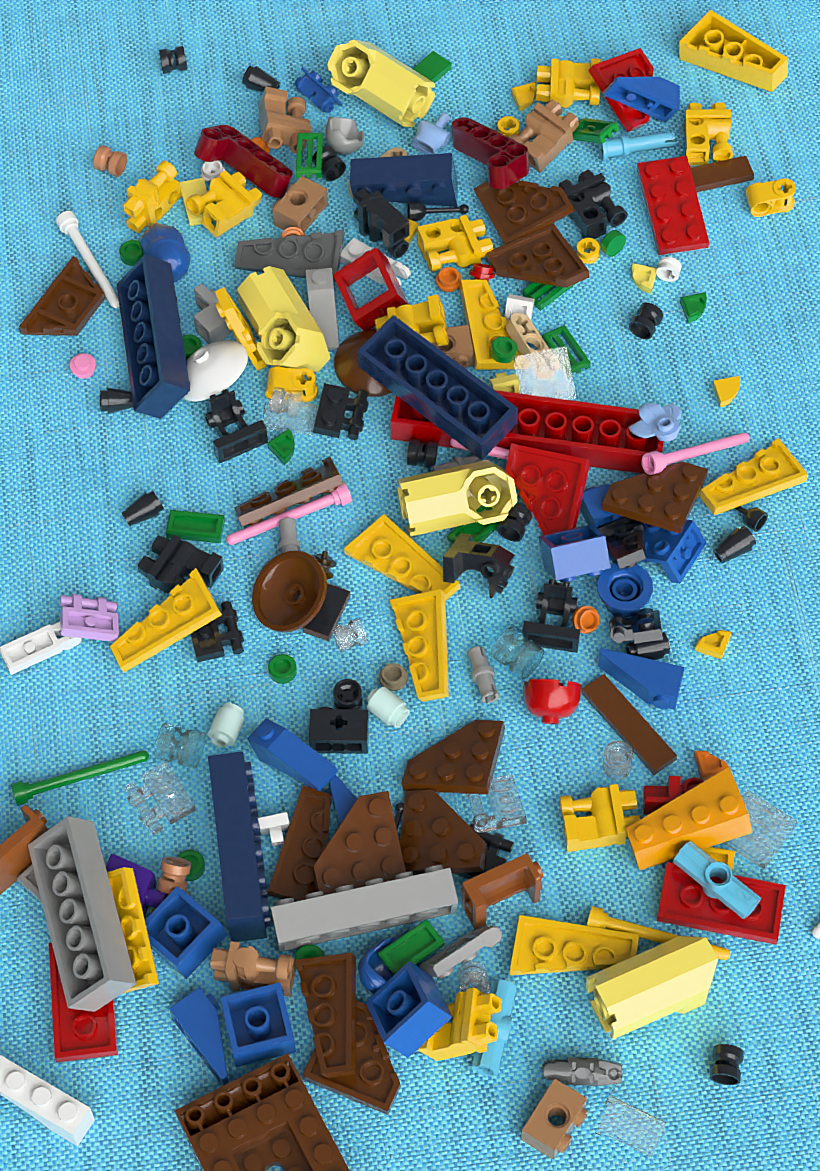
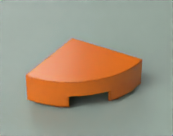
M694 751V759L700 778L703 781L729 767L723 759L709 754L708 751Z

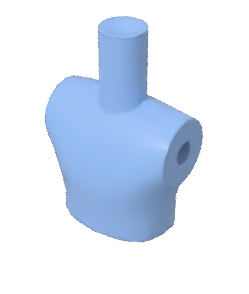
M442 113L435 124L422 120L412 141L413 147L424 154H435L439 148L445 147L451 137V133L443 129L450 120L449 115Z

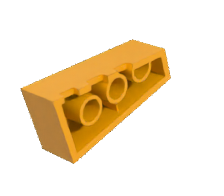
M730 767L630 825L626 828V832L640 871L673 860L680 849L690 841L702 850L752 833L749 813Z

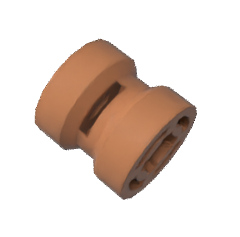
M101 145L97 149L93 159V167L99 171L107 170L110 175L116 177L122 175L127 164L126 153L121 151L114 152L105 145Z
M178 857L162 858L160 869L163 873L158 879L157 889L163 893L170 894L178 886L186 892L188 883L185 879L190 873V861Z

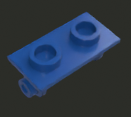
M303 67L301 68L305 75L298 77L295 81L298 91L308 99L316 93L311 102L322 112L330 113L334 109L335 103H338L340 106L343 105L337 98L339 93L330 84L325 87L321 83L323 79L315 71L312 70L309 73Z

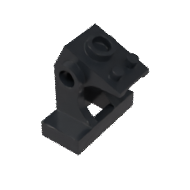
M228 389L221 391L222 394L217 396L216 394L209 396L207 413L204 414L209 428H215L220 437L213 441L215 457L219 464L268 443L267 428L263 421L260 420L247 425L242 417L245 414L242 403L239 399L236 400L234 390L229 392ZM236 423L239 430L228 434L224 427Z
M461 533L443 556V582L455 583L458 577L466 570L480 571L482 576L488 579L489 598L492 599L497 592L501 594L504 588L507 587L508 580L515 569L511 565L515 555L500 545L472 541V535ZM487 567L492 568L494 572H490Z
M549 579L548 584L544 583V593H538L536 609H541L539 623L524 621L522 645L578 653L580 629L568 628L570 614H574L578 598L573 597V587H569L570 582L558 583L556 580ZM547 614L563 616L562 625L546 624Z

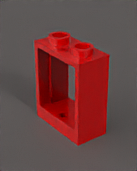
M376 247L366 251L361 257L343 266L341 270L333 274L353 321L362 330H369L375 327V319L388 315L387 308L409 305L388 258ZM376 268H379L388 290L359 308L349 286Z

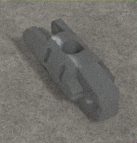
M567 1057V1060L555 1059L554 1061L551 1059L547 1060L542 1064L543 1067H541L543 1069L542 1073L547 1080L550 1079L552 1081L555 1078L558 1081L566 1082V1085L602 1086L622 1083V1064L599 1058Z

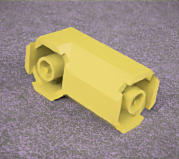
M351 40L348 41L349 43L340 44L335 47L327 63L328 69L332 72L333 76L331 78L332 85L346 94L357 96L403 127H413L417 124L414 122L417 117L422 119L427 114L435 98V93L431 91V87L435 88L434 82L371 42Z
M268 266L263 268L265 273L257 275L256 272L249 274L237 288L238 303L261 342H257V351L265 364L284 368H307L313 372H319L330 359L323 333L285 271Z
M489 460L397 479L402 518H408L409 525H405L409 536L475 522L485 525L503 521L508 516L510 508L514 507L517 502L514 479L505 470ZM481 505L493 508L492 510L485 509L482 512L476 511Z
M679 936L586 977L585 987L587 993L594 992V1000L590 1001L603 1030L606 1033L610 1032V1037L615 1039L673 1012L684 1014L705 1005L713 982L718 957L707 937Z

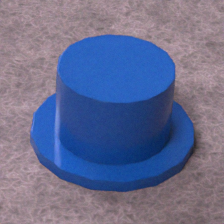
M616 564L610 565L611 568L603 570V573L600 574L597 581V593L610 613L613 615L619 613L624 617H630L631 614L636 613L650 601L653 593V581L649 573L640 565L636 564L630 568L619 569Z

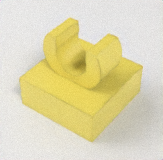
M506 372L495 374V378L490 379L493 390L520 393L519 379L516 374L507 375Z

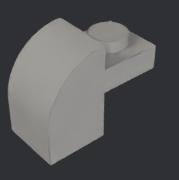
M200 284L194 288L196 305L201 309L200 312L193 316L195 331L210 344L225 339L231 331L224 317L220 316L215 306V303L219 302L216 293L213 290L209 291L203 284Z

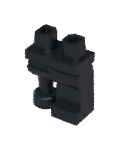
M588 169L578 176V184L573 185L570 180H564L558 184V187H562L575 210L568 216L574 220L582 231L581 236L583 239H596L605 235L607 221L611 226L616 227L622 224L628 216L625 209L619 205L615 206L610 198L611 187L605 182V177L602 173L594 175ZM600 207H602L607 212L606 215L603 213Z
M366 188L356 192L353 195V202L358 207L354 211V218L359 222V233L363 237L369 235L372 242L382 240L388 247L389 254L395 259L402 257L409 248V243L405 240L406 237L410 236L409 220L384 199L378 190L372 194Z
M158 535L151 547L152 552L159 555L157 560L155 561L147 556H143L138 563V572L149 579V586L155 589L159 588L164 593H170L178 584L181 586L187 580L184 579V576L190 578L189 574L195 568L199 571L207 588H211L224 570L222 556L214 552L212 554L206 553L196 548L193 544L182 541L176 535H173L171 539Z

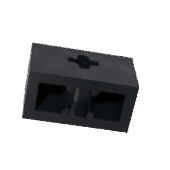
M320 707L318 709H310L309 746L317 753L368 754V710H362L358 707L347 709Z

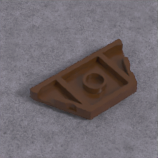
M73 256L20 324L19 331L23 335L77 336L104 301V292L98 284L93 282L90 274L83 270L79 260Z

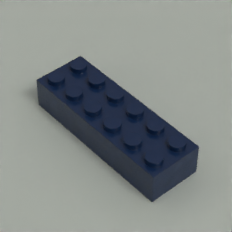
M144 255L116 285L134 411L161 419L190 391V381L171 263Z
M394 315L357 351L359 367L481 460L518 423V408Z
M243 751L208 756L225 913L230 940L233 942L265 939L267 938L266 927L272 926L251 761L245 762Z

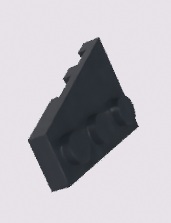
M621 517L596 527L605 535L608 555L619 569L633 567L639 561L646 559L643 522Z

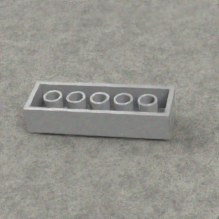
M67 816L28 844L67 1007L95 1012L136 985L94 822Z
M442 865L426 868L424 874L413 876V872H405L396 875V880L384 882L383 878H378L365 882V887L354 889L353 885H346L336 888V893L324 895V892L320 891L306 895V900L294 902V898L279 900L276 902V906L271 907V916L279 952L454 914L459 903L451 869H443Z

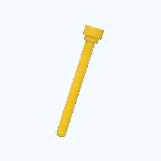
M595 906L591 907L587 926L639 934L640 938L662 944L679 937V935L609 917V913L603 912V908ZM710 944L718 959H729L730 951L727 948Z

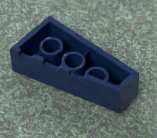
M452 153L351 159L350 188L352 195L366 188L371 194L378 190L388 202L408 203V201H419L424 205L458 207V180Z

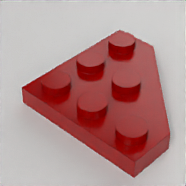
M638 48L597 63L588 71L603 93L617 77H652L654 68L642 49ZM605 96L627 132L643 127L649 122L650 115Z
M511 443L505 471L514 479L521 498L527 508L533 513L542 533L547 535L576 528L591 460Z

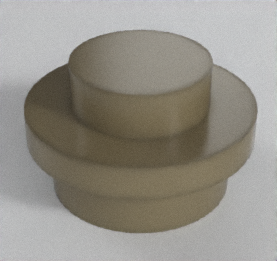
M396 663L386 665L379 674L381 686L386 687L390 691L402 689L408 680L406 670Z

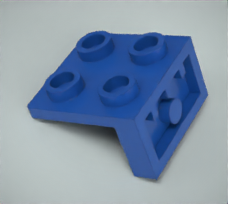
M694 520L686 521L681 534L645 523L646 559L641 561L661 564L670 581L680 584L703 550L706 541Z

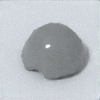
M329 117L326 127V140L335 152L344 155L350 154L362 147L364 132L357 131L356 122L352 119Z

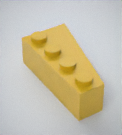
M709 10L679 41V60L773 92L788 74V58L712 10Z

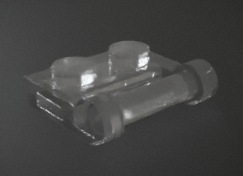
M513 774L492 778L487 796L493 816H488L484 812L479 796L483 794L464 793L468 797L474 816L472 823L476 832L482 833L527 824L526 814Z

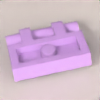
M80 594L60 596L59 605L62 606L60 612V635L115 642L118 639V613H115L117 602L107 601L103 597H97L96 599L82 598Z

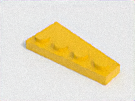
M461 280L459 288L466 325H469L475 370L526 369L528 364L518 348L514 360L509 363H499L491 357L490 347L495 338L508 337L511 339L506 331L507 320L505 317H502L498 309L499 304L487 280Z
M777 438L770 447L765 450L762 448L756 452L754 458L748 462H741L733 472L723 474L702 488L700 498L712 514L717 515L806 482L808 473L783 442Z
M385 514L344 548L346 555L418 594L441 589L445 593L446 601L460 589V583L457 580L455 583L443 582V567Z
M196 568L189 574L190 578L181 586L178 584L170 591L171 595L164 602L153 606L149 610L150 614L142 622H136L110 646L120 668L124 672L222 615Z
M441 589L389 600L396 615V625L401 632L403 649L408 656L409 669L418 698L425 702L449 697L445 593Z
M122 867L107 872L136 985L124 993L157 985L159 981L133 868Z
M519 915L510 975L606 969L636 956L639 934Z

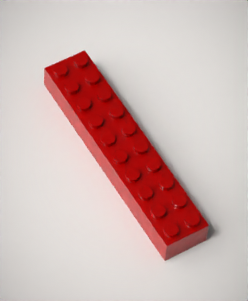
M495 390L518 408V423L496 445L497 447L510 450L512 443L591 460L590 467L640 474L646 473L642 467V456L653 451L661 453L663 451L664 441H660L656 436L642 438L634 435L629 430V426L641 420L639 409ZM396 396L390 421L391 440L410 442L411 438H415L424 443L437 441L438 446L455 448L450 443L452 437Z

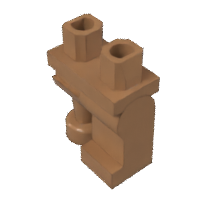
M265 87L258 104L260 128L262 131L261 140L267 141L269 148L278 149L281 148V145L290 146L292 153H297L298 133H311L310 121L302 116L306 112V101L301 97H292L285 105L287 91ZM303 139V150L308 139Z
M553 99L544 106L538 102L533 107L534 111L527 114L525 128L518 136L512 134L509 137L528 148L529 165L539 173L545 169L567 144L569 145L574 140L572 133L579 126L577 116L571 112L562 119L558 117L562 113V107ZM533 136L536 137L533 141H531V142L528 141V140L531 139Z
M233 941L230 942L229 949L213 948L210 966L211 969H214V979L229 982L231 991L240 992L241 987L244 990H251L280 982L283 995L291 997L296 974L295 961L291 955L281 954L277 960L259 956L254 947L248 945V948H241L240 942Z

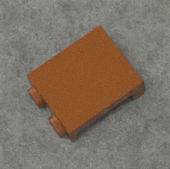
M26 804L21 807L26 823L0 844V895L17 881V877L32 864L28 844L49 830L45 826L47 820L43 814L37 809L32 811Z
M528 853L462 882V908L473 928L486 926L487 907L522 891L528 892L534 904L539 902L540 890L543 889L541 878L544 877L540 865L537 861L532 862Z

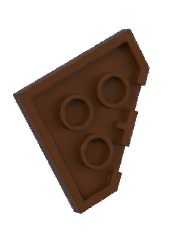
M519 180L504 189H494L489 186L488 181L474 188L478 199L504 244L547 227L575 211L562 187L552 186L547 188L539 186L538 183Z
M551 224L485 253L487 263L494 267L493 271L500 277L566 288L590 278L588 268L555 224Z
M681 461L666 466L662 472L649 475L643 473L611 483L602 502V510L681 534L707 478L708 469Z
M474 720L407 762L401 783L403 790L433 789L435 792L488 795L505 732L504 721Z
M433 789L405 791L399 843L406 872H413V876L424 874L426 868L442 865L443 869L450 868L451 873L484 872L487 847L485 841Z
M388 791L363 795L357 798L312 867L317 892L323 891L324 895L336 893V888L346 885H353L354 889L365 887V882L378 878H383L384 882L396 880V875L406 872Z
M357 1000L356 1074L325 1078L321 1073L316 1048L302 1074V1079L386 1115L389 1114L401 1088L400 1081L394 1071L389 1054L366 1004Z

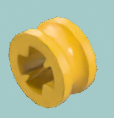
M511 116L503 117L498 121L497 132L507 137H510L512 134L518 136L519 121Z
M584 238L578 242L576 254L584 264H592L599 258L600 245L593 238ZM586 249H591L590 253H586Z

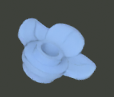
M646 403L639 408L641 420L629 426V430L639 437L649 438L656 436L660 441H671L677 437L680 430L678 420L681 417V411L673 403L663 408L655 403Z

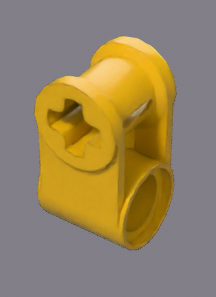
M787 178L749 185L745 190V195L751 214L755 217H762L768 214L790 211L795 204L793 195L796 192V185Z
M272 367L268 372L265 395L269 400L276 402H311L318 395L315 374L307 368Z

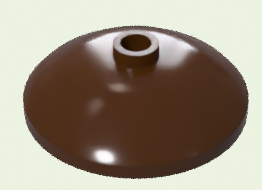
M377 329L363 330L352 334L340 344L334 357L335 373L341 384L356 394L358 391L364 390L368 393V397H378L392 393L362 370L358 363L357 351L377 332Z
M287 551L271 559L260 571L253 587L252 604L258 620L267 628L282 633L292 632L307 625L317 615L325 600L327 578L324 568L315 557L303 551Z

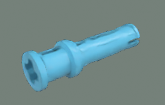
M670 130L668 132L629 138L626 135H619V138L607 139L603 144L598 143L599 156L604 161L607 160V157L621 155L624 158L630 155L631 152L674 147L676 142L672 140L675 139V134L673 130Z

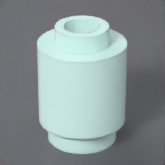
M386 687L375 688L367 697V709L388 726L392 725L398 728L404 723L410 713L406 703Z
M224 703L217 710L208 731V736L214 745L225 748L235 744L245 720L242 708L232 703Z

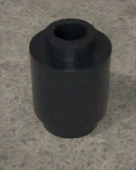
M662 632L663 640L634 644V640H629V643L626 644V653L658 660L670 653V645L665 632Z

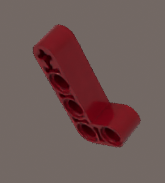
M457 118L452 122L453 147L487 165L490 187L504 189L528 175L529 157L528 148L525 145L470 118Z
M217 125L201 130L194 151V155L197 158L206 162L223 160L268 195L275 198L284 197L293 174L288 167L229 125Z

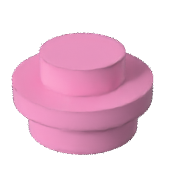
M87 353L77 354L70 361L71 372L81 379L91 377L96 369L94 357Z

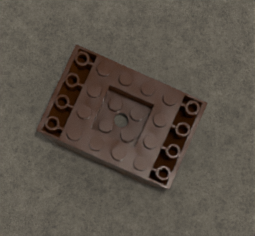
M288 1053L174 1110L202 1171H267L272 1166H280L284 1171H350Z

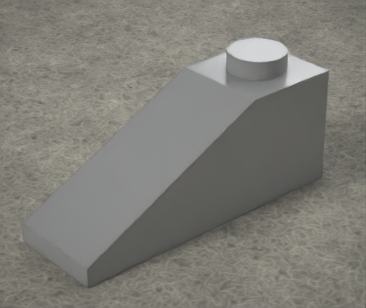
M332 268L306 270L309 312L322 331L328 350H337L339 341Z

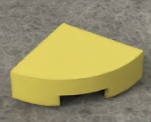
M632 263L631 276L635 285L642 291L651 294L657 276V268Z

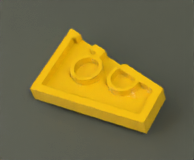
M225 287L215 291L219 301L215 303V306L220 316L224 317L229 330L233 331L236 340L245 347L256 370L259 371L267 367L257 351V342L249 324Z

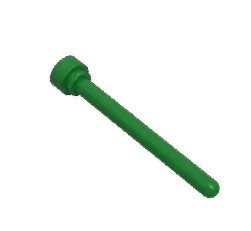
M143 750L29 784V782L23 783L22 781L12 783L11 788L16 805L20 806L28 803V800L33 799V795L146 762L149 759V754Z

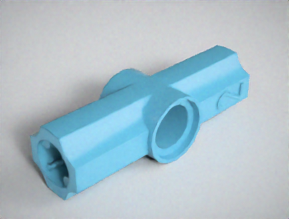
M691 841L680 849L673 860L674 864L701 885L703 892L707 896L719 899L743 920L754 911L761 900V897L732 875V871L727 864L716 862ZM710 877H719L723 880V883H714Z
M502 979L491 980L489 993H493L502 1000L501 1011L491 1014L490 1019L498 1028L497 1041L487 1044V1052L478 1053L475 1051L472 1061L473 1071L489 1077L493 1075L498 1076L504 1045L508 1044L513 1019L511 1013L517 994V985Z

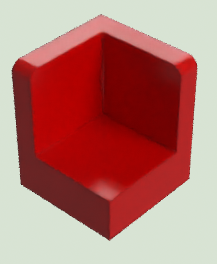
M669 776L667 786H644L643 814L649 815L681 796V776Z

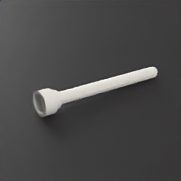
M72 211L61 213L56 218V224L60 231L69 234L101 290L104 292L108 302L113 308H118V296L79 233L78 219Z

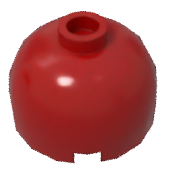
M530 679L528 682L524 681L523 683L524 704L533 716L542 718L541 723L559 724V719L568 718L579 706L581 697V685L579 683L568 681V687L555 679Z

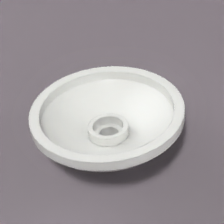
M220 340L207 344L195 351L187 360L190 391L183 398L188 401H202L209 399V396L221 393V391L231 386L246 367L248 353L245 347L238 341Z

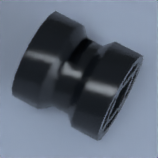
M183 46L175 47L174 50H159L163 74L171 73L172 70L176 69L179 71L187 70ZM173 55H175L176 65H174Z
M323 146L322 175L327 181H334L343 175L346 170V164L341 158L337 157V153L331 146ZM317 151L314 153L312 157V163L315 166L317 159Z
M647 302L642 303L637 310V316H634L629 323V329L636 337L648 340L655 333V326L661 323L664 314L656 305Z
M411 438L408 446L407 465L416 466L417 464H424L427 468L435 466L438 442L428 441L424 443L419 439Z
M515 504L508 511V516L505 520L499 522L497 527L498 533L507 540L521 541L525 534V526H528L532 519L531 511L523 505Z
M344 679L336 683L333 689L335 709H347L350 707L362 709L363 701L360 684L352 679Z
M729 1044L715 1045L712 1055L715 1063L710 1069L709 1078L723 1085L739 1084L742 1074L739 1070V1065L743 1063V1049Z

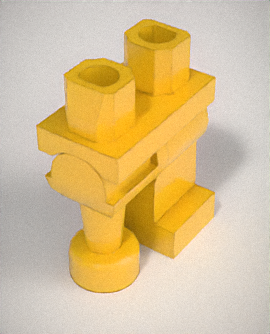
M591 58L590 63H573L569 60L559 61V59H551V66H537L536 82L550 84H537L536 101L549 102L553 99L564 109L571 106L573 101L589 100L590 105L599 106L600 89L588 70L593 65L600 63L601 59Z
M724 102L712 104L711 109H702V105L699 103H689L688 110L685 111L684 120L685 156L688 158L689 165L708 164L709 140H716V145L712 149L715 161L732 159V146L727 143L732 123L731 109H726Z
M163 160L156 167L157 174L149 181L139 179L137 180L136 189L131 185L126 190L128 200L122 205L123 211L130 216L126 220V224L129 229L136 233H140L145 226L149 228V226L157 223L182 197L180 182L174 179L177 171L168 161Z
M225 170L220 173L219 177L211 180L209 190L203 195L194 194L188 197L186 205L194 216H199L203 213L201 224L217 238L242 222L245 218H250L253 215L254 207L261 202L262 193L256 187L247 191L244 188L246 185L245 177L240 172L230 175ZM212 220L216 221V226L211 223Z
M467 215L459 216V219H449L417 226V245L423 259L427 261L430 272L440 270L441 264L455 262L461 268H466L475 263L481 264V258L485 257V253L493 250L490 238L477 240V237L485 236V226L482 219L469 221Z
M438 294L428 296V301L422 303L402 305L398 308H387V316L375 319L377 331L394 315L430 343L436 342L437 346L448 345L445 311Z
M618 784L609 785V788H596L592 792L591 797L572 800L570 795L559 797L562 819H564L563 829L567 852L614 844H626V837H628L626 828L640 820L639 815L624 817L623 810L637 809L635 790H619ZM574 812H591V816L576 818Z
M468 988L465 992H458L455 1002L446 1004L452 1016V1023L446 1022L417 1050L435 1061L468 1055L475 1051L478 1053L487 1052V1044L497 1041L498 1038L497 1025L492 1023L490 1019L491 1014L501 1011V998L493 993H482L476 988Z

